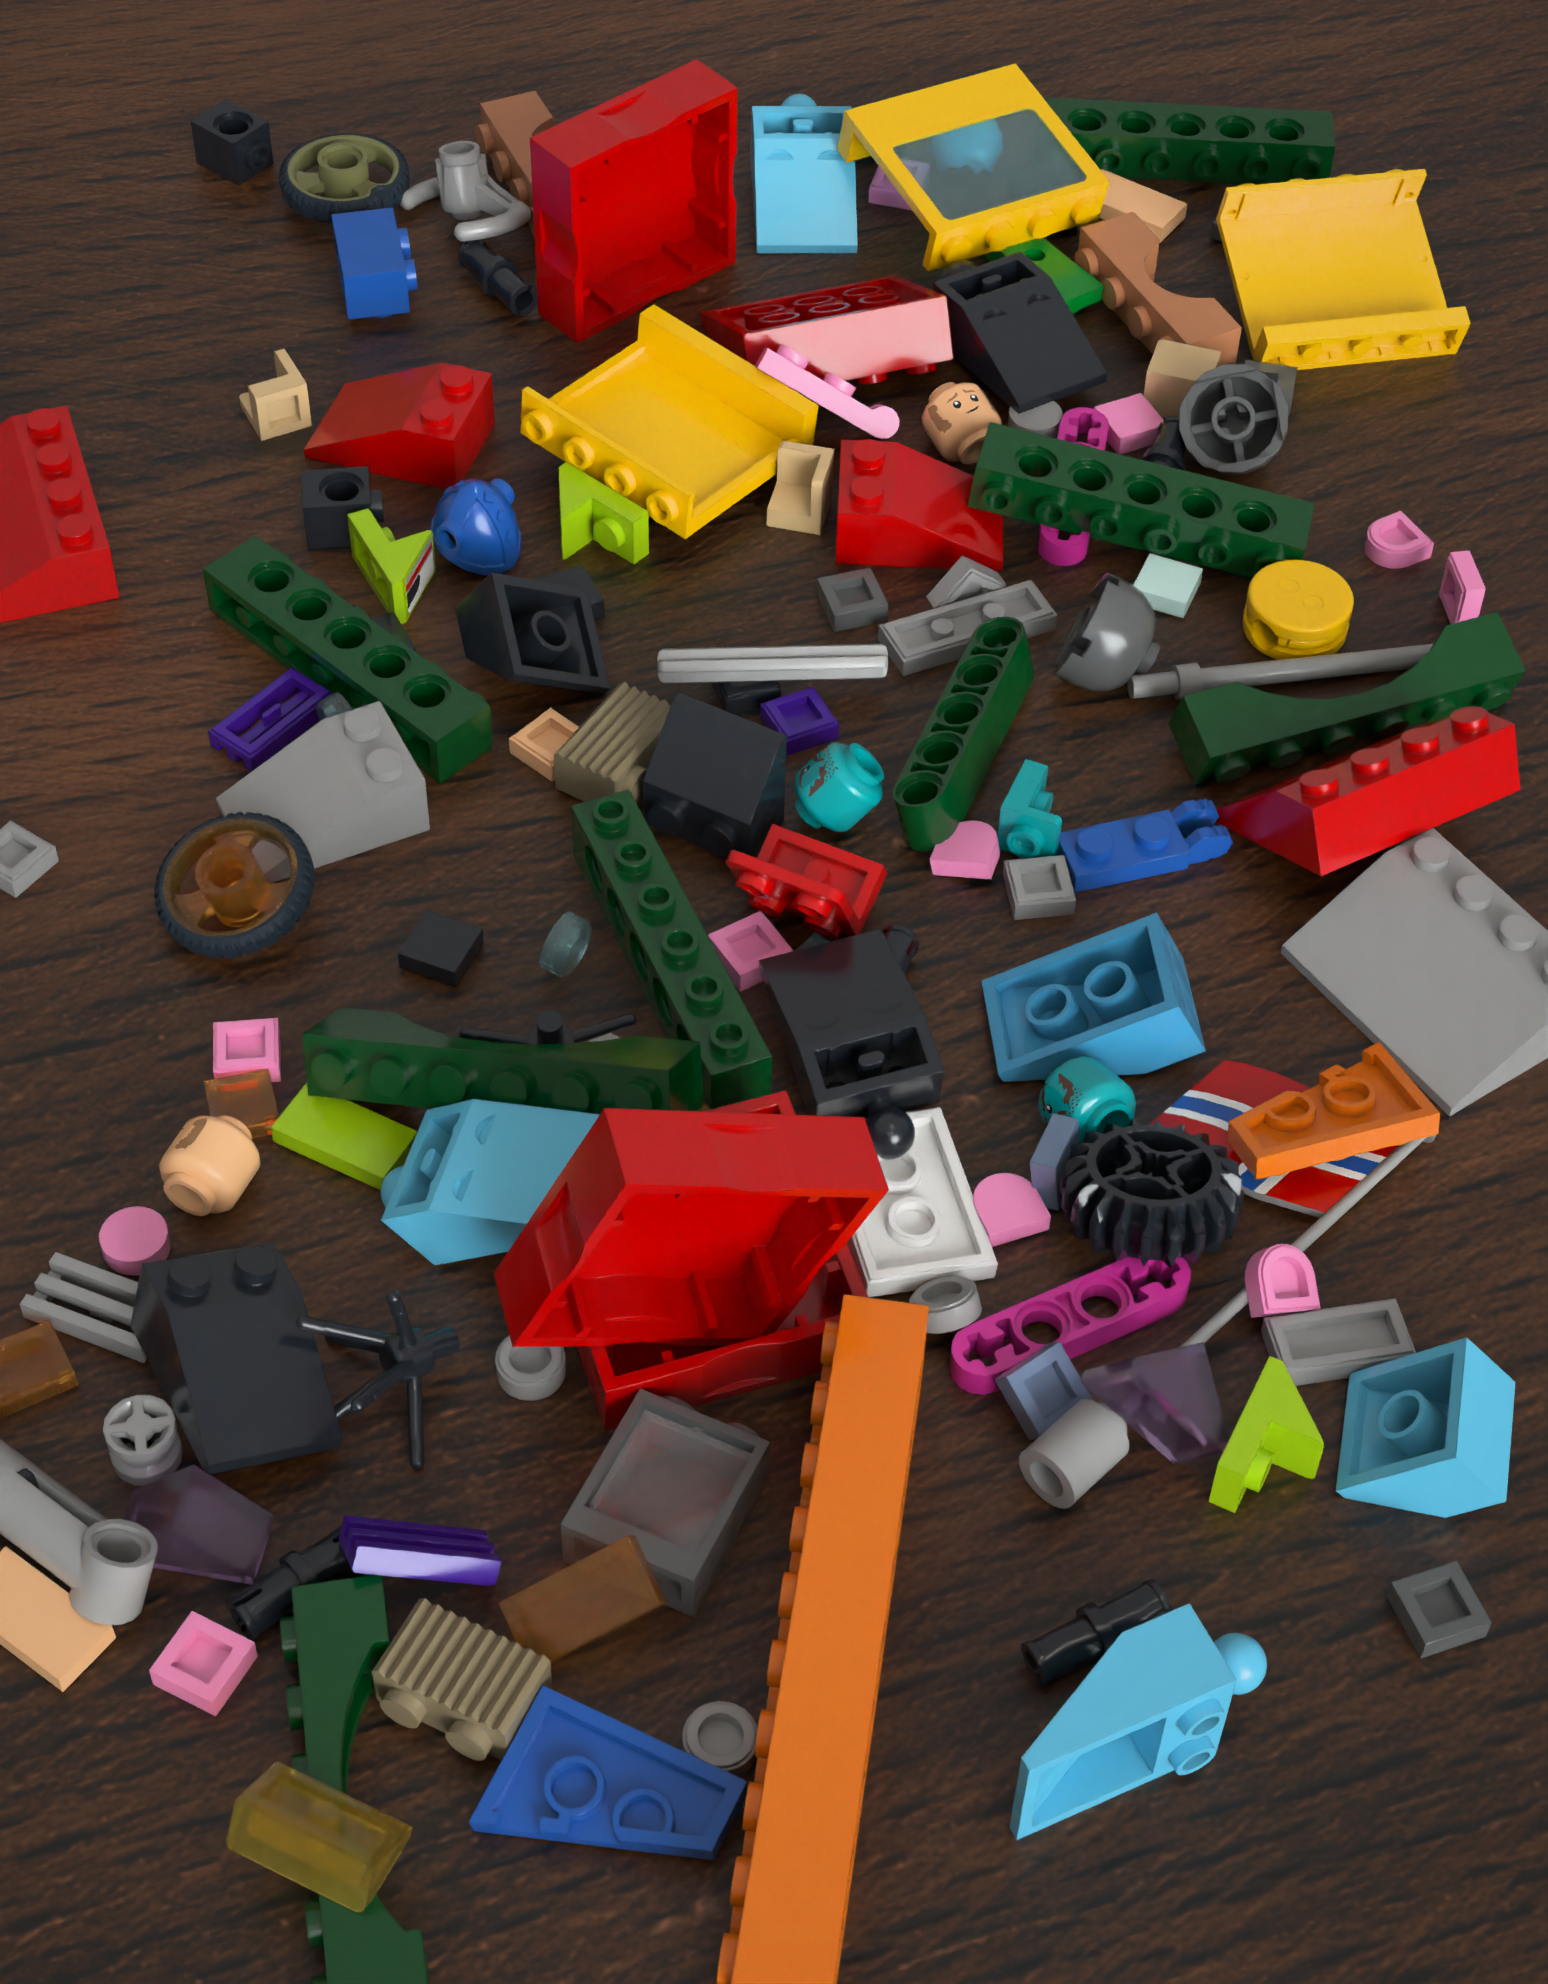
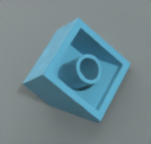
M1467 1337L1350 1373L1336 1492L1346 1499L1443 1518L1506 1502L1516 1382Z

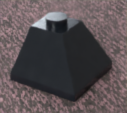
M492 572L455 608L465 656L472 662L512 681L605 694L611 689L587 589Z

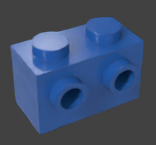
M393 208L331 214L336 260L348 320L367 317L384 318L393 314L410 313L408 291L418 289L414 259H411L407 228H397Z

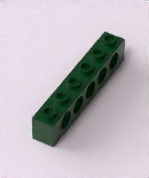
M1043 97L1099 169L1106 170L1123 178L1237 184L1253 183L1256 185L1287 182L1296 178L1305 180L1330 178L1335 152L1332 112ZM1036 117L1034 169L1064 164L1070 175L1083 176Z
M992 422L989 423L976 465L968 507L1039 525L1043 524L1079 535L1082 531L1089 532V537L1250 578H1253L1259 570L1269 564L1283 560H1302L1306 550L1315 506L1313 502Z
M254 536L203 568L209 610L288 670L292 667L334 693L335 705L344 712L380 701L418 768L438 783H442L492 748V714L490 706L478 692L469 691L448 676L438 663L426 660L411 649L398 634L389 633L371 620L361 607L349 604L334 593L321 578L312 577L294 564L284 551L275 550L259 537Z
M627 789L572 805L573 856L666 1038L700 1042L703 1110L707 1111L770 1095L772 1055L630 790Z

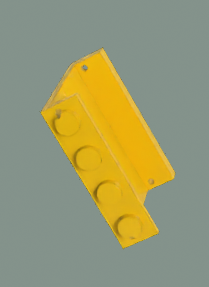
M1394 169L1385 173L1365 175L1342 174L1333 178L1312 180L1296 178L1287 182L1259 185L1245 183L1237 187L1226 188L1216 221L1253 361L1298 367L1297 370L1457 353L1470 326V320L1466 306L1447 308L1416 202L1427 176L1425 169L1407 171Z

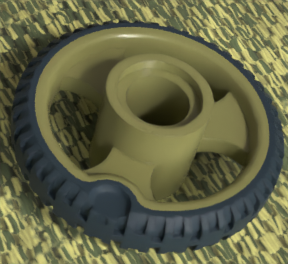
M339 133L312 139L293 149L281 164L279 184L285 202L295 212L315 221L332 223L331 214L397 207L402 201L403 194L409 189L410 173L404 155L389 142L369 135ZM375 162L386 168L392 175L389 181L379 184L370 181L368 163ZM318 164L319 172H305Z

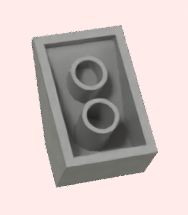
M380 701L321 720L216 798L217 807L223 817H226L228 813L236 814L237 812H243L245 815L246 812L261 813L263 816L269 815L286 823L294 829L305 843L311 855L314 869L430 830L425 778ZM255 834L233 836L258 887L297 875L296 854L283 842L275 838Z

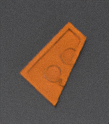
M1378 1042L1363 1050L1362 1061L1354 1066L1344 1069L1336 1064L1319 1073L1318 1085L1302 1093L1287 1090L1230 1120L1228 1124V1143L1253 1177L1258 1180L1437 1135L1439 1133L1440 1112L1382 1044Z

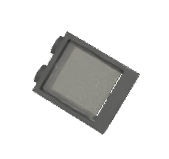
M640 1388L560 1524L563 1562L694 1618L769 1480L770 1441L760 1438L756 1432L743 1424L735 1422L726 1424L701 1414L677 1397H660Z

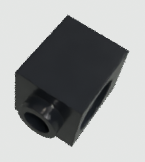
M225 99L191 120L197 164L234 184L241 185L274 163L269 121Z
M368 466L301 471L302 506L308 550L351 547L348 514L369 508L377 522H384L382 489L370 488Z

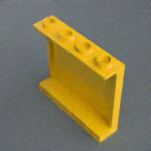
M653 304L639 315L638 340L554 396L547 399L528 386L522 390L520 433L564 462L570 463L648 511V516L657 523L686 539L777 474L778 448L782 441L813 445L819 405Z

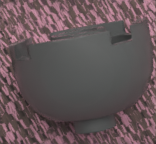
M1224 364L1204 372L1189 389L1180 406L1179 430L1188 453L1202 467L1220 475H1245L1264 467L1280 451L1288 433V405L1281 387L1266 374L1257 371V368L1247 364Z
M1109 571L1102 576L1090 593V596L1098 600L1097 605L1090 603L1084 612L1080 611L1057 656L1055 665L1058 667L1053 672V675L1088 691L1108 692L1125 685L1135 672L1147 674L1156 660L1161 647L1152 641L1157 623L1151 603L1143 592Z

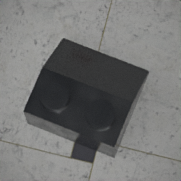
M678 693L672 701L643 780L644 818L647 824L665 834L675 835L706 848L713 854L721 857H728L731 850H736L756 858L772 824L780 826L784 821L787 736Z

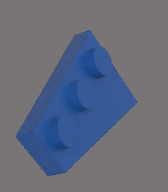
M542 1685L470 1818L469 1824L472 1830L476 1832L715 1860L746 1798L748 1783L744 1779Z

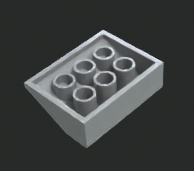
M1434 828L1420 833L1385 852L1282 945L1281 954L1374 1044L1380 1042L1411 1080L1449 1117L1548 1058V930Z

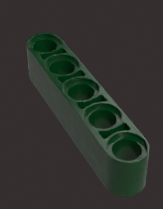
M1008 616L996 617L985 621L974 631L893 787L892 795L906 844L913 850L921 852L933 851L936 844L949 839L955 832L959 822L964 821L1033 682L1035 672L1025 628L1022 622L1016 618Z

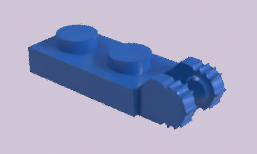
M1200 798L1198 801L1182 802L1171 813L1168 809L1063 831L1060 834L1057 856H1065L1073 890L1076 893L1188 869V866L1191 864L1205 862L1210 858L1222 857L1223 854H1227V851L1234 843L1226 826L1213 825L1220 816L1212 800H1207V798L1201 800Z

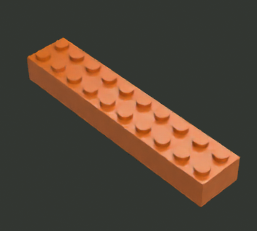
M844 1294L840 1321H826L820 1361L823 1364L821 1380L816 1381L810 1419V1424H813L810 1443L806 1442L800 1477V1487H802L800 1506H795L789 1543V1551H792L789 1572H784L778 1609V1618H781L778 1640L773 1639L767 1673V1686H769L766 1710L761 1709L755 1745V1757H758L754 1782L749 1781L743 1816V1830H745L742 1856L736 1857L730 1895V1906H733L730 1933H724L717 1984H837L922 1385L929 1306Z

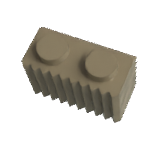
M625 681L620 683L554 754L555 788L584 802L629 789L635 802L640 801L643 798V780L671 705L665 699L659 701L656 695L649 696L645 690L639 692L636 686L629 687Z
M420 1598L372 1670L376 1698L380 1701L379 1705L388 1717L408 1728H417L423 1722L446 1733L447 1742L456 1751L478 1761L484 1760L487 1754L502 1761L542 1685L553 1690L551 1661L544 1654L537 1655L531 1648H523L518 1642H510L504 1635L497 1636L491 1629L484 1630L478 1623H470L465 1617H458L451 1610L445 1611L439 1604L432 1605L426 1598Z

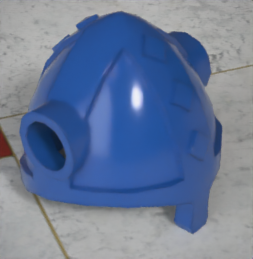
M474 478L462 479L455 483V486L448 487L443 492V497L436 504L435 515L431 520L430 530L433 532V541L436 549L448 561L476 574L490 575L492 572L502 574L512 569L520 557L521 532L518 527L516 514L511 506L515 499L511 486L503 479L494 478L492 481L487 482ZM450 534L453 535V537L455 538L456 543H454V542L450 539V537H449Z

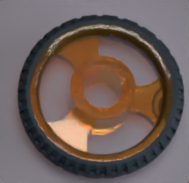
M237 812L236 814L228 813L226 817L220 815L215 819L211 818L208 820V823L203 824L202 822L195 829L192 828L190 830L191 833L188 835L184 834L174 844L175 848H170L167 856L164 857V863L159 867V872L156 876L157 881L154 886L157 913L165 929L177 943L201 956L205 955L206 957L222 959L225 956L226 959H232L233 957L240 958L243 954L249 956L254 952L258 953L265 946L269 948L273 943L280 941L279 937H285L291 929L293 930L296 926L295 922H299L302 919V915L305 914L306 906L310 904L313 895V888L315 886L314 864L305 843L294 829L269 815L263 816L261 813L246 812L244 815L243 812ZM259 841L271 843L279 847L286 854L291 869L290 880L283 883H269L252 852ZM197 862L195 879L200 889L194 893L180 895L184 878L191 867ZM213 914H216L217 918L228 926L243 927L231 931L202 929L205 921Z

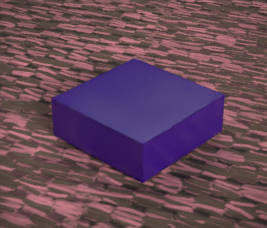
M814 687L761 703L760 719L764 725L787 736L786 756L839 739V723Z

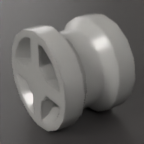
M134 1395L121 1400L111 1408L104 1420L103 1433L114 1472L123 1481L135 1486H150L162 1482L171 1476L181 1463L183 1452L172 1408L163 1399L152 1395ZM151 1439L152 1445L147 1447V1441Z

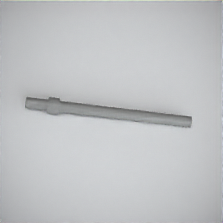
M1433 644L1200 668L1198 663L1173 665L1171 671L1132 675L1127 681V687L1131 699L1173 694L1176 700H1180L1185 695L1234 682L1247 686L1407 670L1413 668L1429 652Z

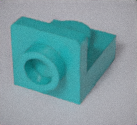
M1025 759L1000 809L997 837L1000 850L1025 859L1058 855L1062 819L1058 815L1050 813L1053 793L1045 791L1048 774L1047 765Z

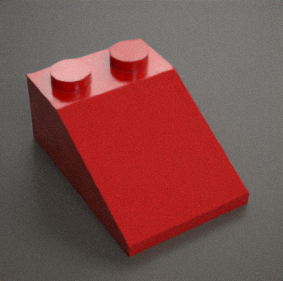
M436 363L345 383L305 446L304 456L308 459L348 468L368 466L371 473L443 489L455 486V483L466 477L495 425L492 373L469 369L460 365Z
M871 439L841 440L835 564L951 569L963 555L994 571H1002L1003 515L968 507L974 476L898 442Z

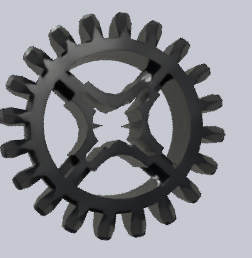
M1131 1119L1128 1126L1122 1128L1113 1123H1106L1103 1133L1095 1131L1086 1132L1083 1143L1071 1146L1070 1156L1065 1161L1064 1171L1061 1172L1059 1192L1062 1194L1061 1207L1064 1210V1221L1073 1225L1074 1237L1090 1239L1092 1251L1099 1252L1109 1249L1114 1251L1116 1261L1132 1257L1140 1259L1143 1266L1149 1260H1162L1167 1266L1172 1267L1176 1258L1182 1257L1190 1262H1198L1202 1252L1218 1253L1221 1242L1232 1239L1233 1230L1238 1223V1215L1242 1212L1244 1191L1241 1190L1242 1179L1239 1175V1163L1228 1158L1227 1147L1210 1145L1208 1134L1191 1135L1187 1133L1185 1124H1181L1176 1128L1162 1126L1159 1120L1154 1125H1141L1135 1119Z

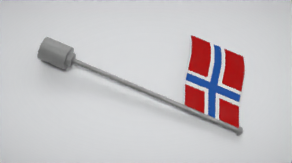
M1224 1060L1149 1125H1154L1159 1120L1162 1126L1176 1128L1181 1124H1185L1186 1132L1191 1135L1208 1134L1210 1145L1227 1147L1228 1158L1239 1163V1175L1242 1179L1241 1190L1244 1191V1194L1261 1201L1318 1217L1319 1219L1291 1244L1302 1252L1422 1142L1431 1143L1436 1138V1135L1409 1141L1403 1145L1389 1146L1349 1156L1343 1160L1330 1161L1290 1171L1283 1175L1256 1180L1228 1143L1229 1121L1287 1090L1302 1093L1310 1089V1087L1273 1071L1245 1063ZM1246 1286L1114 1408L1106 1403L1081 1399L1032 1442L1019 1456L1021 1472L1030 1487L1047 1503L1062 1509L1071 1507L1128 1453L1129 1440L1127 1437V1426L1123 1418L1248 1303Z

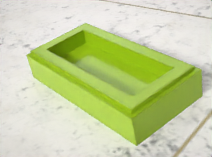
M307 1083L271 1126L273 1142L381 1190L383 1180L388 1173L397 1167L404 1166L418 1132L346 1099L309 1096Z

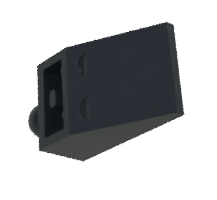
M1021 251L980 266H976L967 260L953 261L945 267L941 279L933 282V291L943 294L947 298L953 356L1018 414L1107 381L1105 368L1053 280Z
M878 929L760 959L759 968L807 1115L867 1118L865 1121L877 1155L887 1160L903 1156L912 1147L915 1139L913 1121L905 1112L939 1103L945 1071L925 1013L882 930Z

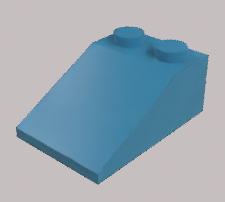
M1157 912L982 980L997 1071L1003 1082L1046 1080L1055 1068L1067 1060L1082 1056L1100 1060L1116 1075L1147 1074L1206 1051L1184 958Z

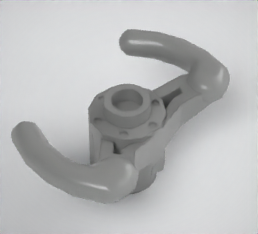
M456 141L441 146L439 148L440 157L435 159L437 177L410 187L403 194L402 201L399 203L403 209L410 210L427 200L440 196L442 209L445 212L452 213L455 219H475L482 215V211L494 216L458 223L454 229V235L459 241L482 240L499 236L527 224L532 217L530 208L524 202L517 200L497 185L488 175L486 155L481 154L479 144L472 141Z

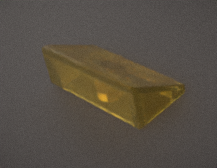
M276 1761L235 1800L226 1842L232 1851L355 1912H362L381 1887L408 1842L413 1827Z

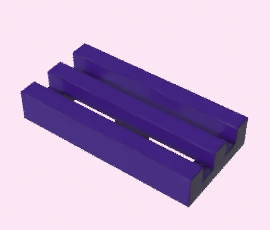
M291 667L208 731L210 745L218 751L225 747L227 757L235 762L242 758L244 768L252 772L336 708L334 693ZM299 689L301 690V691L298 692L296 695H294L291 699H289L287 702H285L282 706H280V704H281L283 701H285L287 698H289L291 695H293L296 691H298ZM262 718V721L260 723H258L256 726H254L251 730H249L240 738L238 737Z
M347 1515L343 1517L339 1541L354 1573L484 1586L496 1585L501 1559L498 1554H494L495 1548L492 1542H487L488 1535L485 1530Z

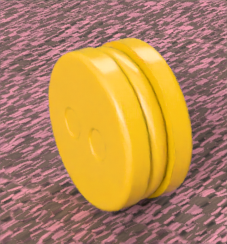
M1283 560L1269 564L1259 570L1250 581L1242 621L1244 633L1257 650L1276 660L1335 654L1341 649L1347 637L1354 605L1352 590L1341 575L1319 563L1306 560Z

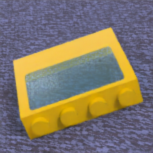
M1016 63L844 111L837 151L846 163L872 156L930 233L922 264L927 271L947 266L956 260H967L993 251L998 252L1016 244L1036 238L1041 239L1056 232L1076 226H1084L1099 220L1110 181Z

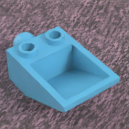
M793 94L786 98L781 106H752L750 162L756 253H857L855 161L846 163L837 151L844 111L852 109L851 106H817L815 101L805 94Z
M478 1099L426 1110L404 1166L395 1168L383 1180L381 1199L386 1209L381 1221L433 1265L508 1252L600 1114Z
M1190 1603L1122 1632L1021 1757L1009 1826L1015 1839L1019 1840L1174 1770L1178 1775H1186L1209 1763L1218 1749L1232 1695H1242L1253 1691L1261 1684L1265 1677L1267 1659L1261 1645L1252 1637L1242 1633H1228L1213 1642Z

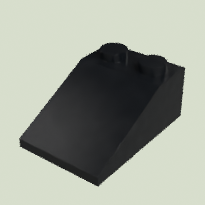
M274 1242L143 1263L141 1267L130 1326L206 1475L341 1447L343 1437L313 1332L303 1331L296 1327L295 1322L298 1317H308L302 1292Z

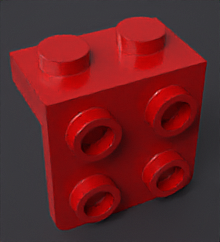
M772 824L757 858L731 850L725 861L736 878L735 884L749 897L747 903L751 907L778 918L782 916L783 911L804 918L803 925L817 934L832 939H837L840 932L849 936L861 934L888 873L885 866L775 824Z

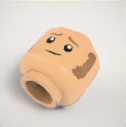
M953 382L945 383L936 388L929 396V403L922 414L923 429L939 454L947 461H961L963 464L977 463L989 423L1001 425V418L983 390L976 384L966 382L959 384Z
M225 1115L219 1117L197 1116L186 1122L160 1161L159 1168L161 1179L164 1182V1192L177 1207L196 1216L229 1211L234 1207L258 1171L260 1157L258 1149L252 1141L251 1132L239 1120Z

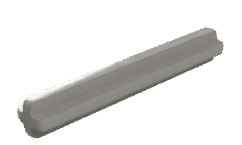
M883 644L667 648L659 650L657 655V675L659 682L663 684L882 679L886 677L888 672V652Z

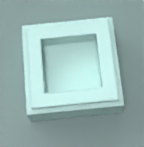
M1150 553L1133 586L1144 593L1153 606V610L1184 618L1201 584L1203 568Z

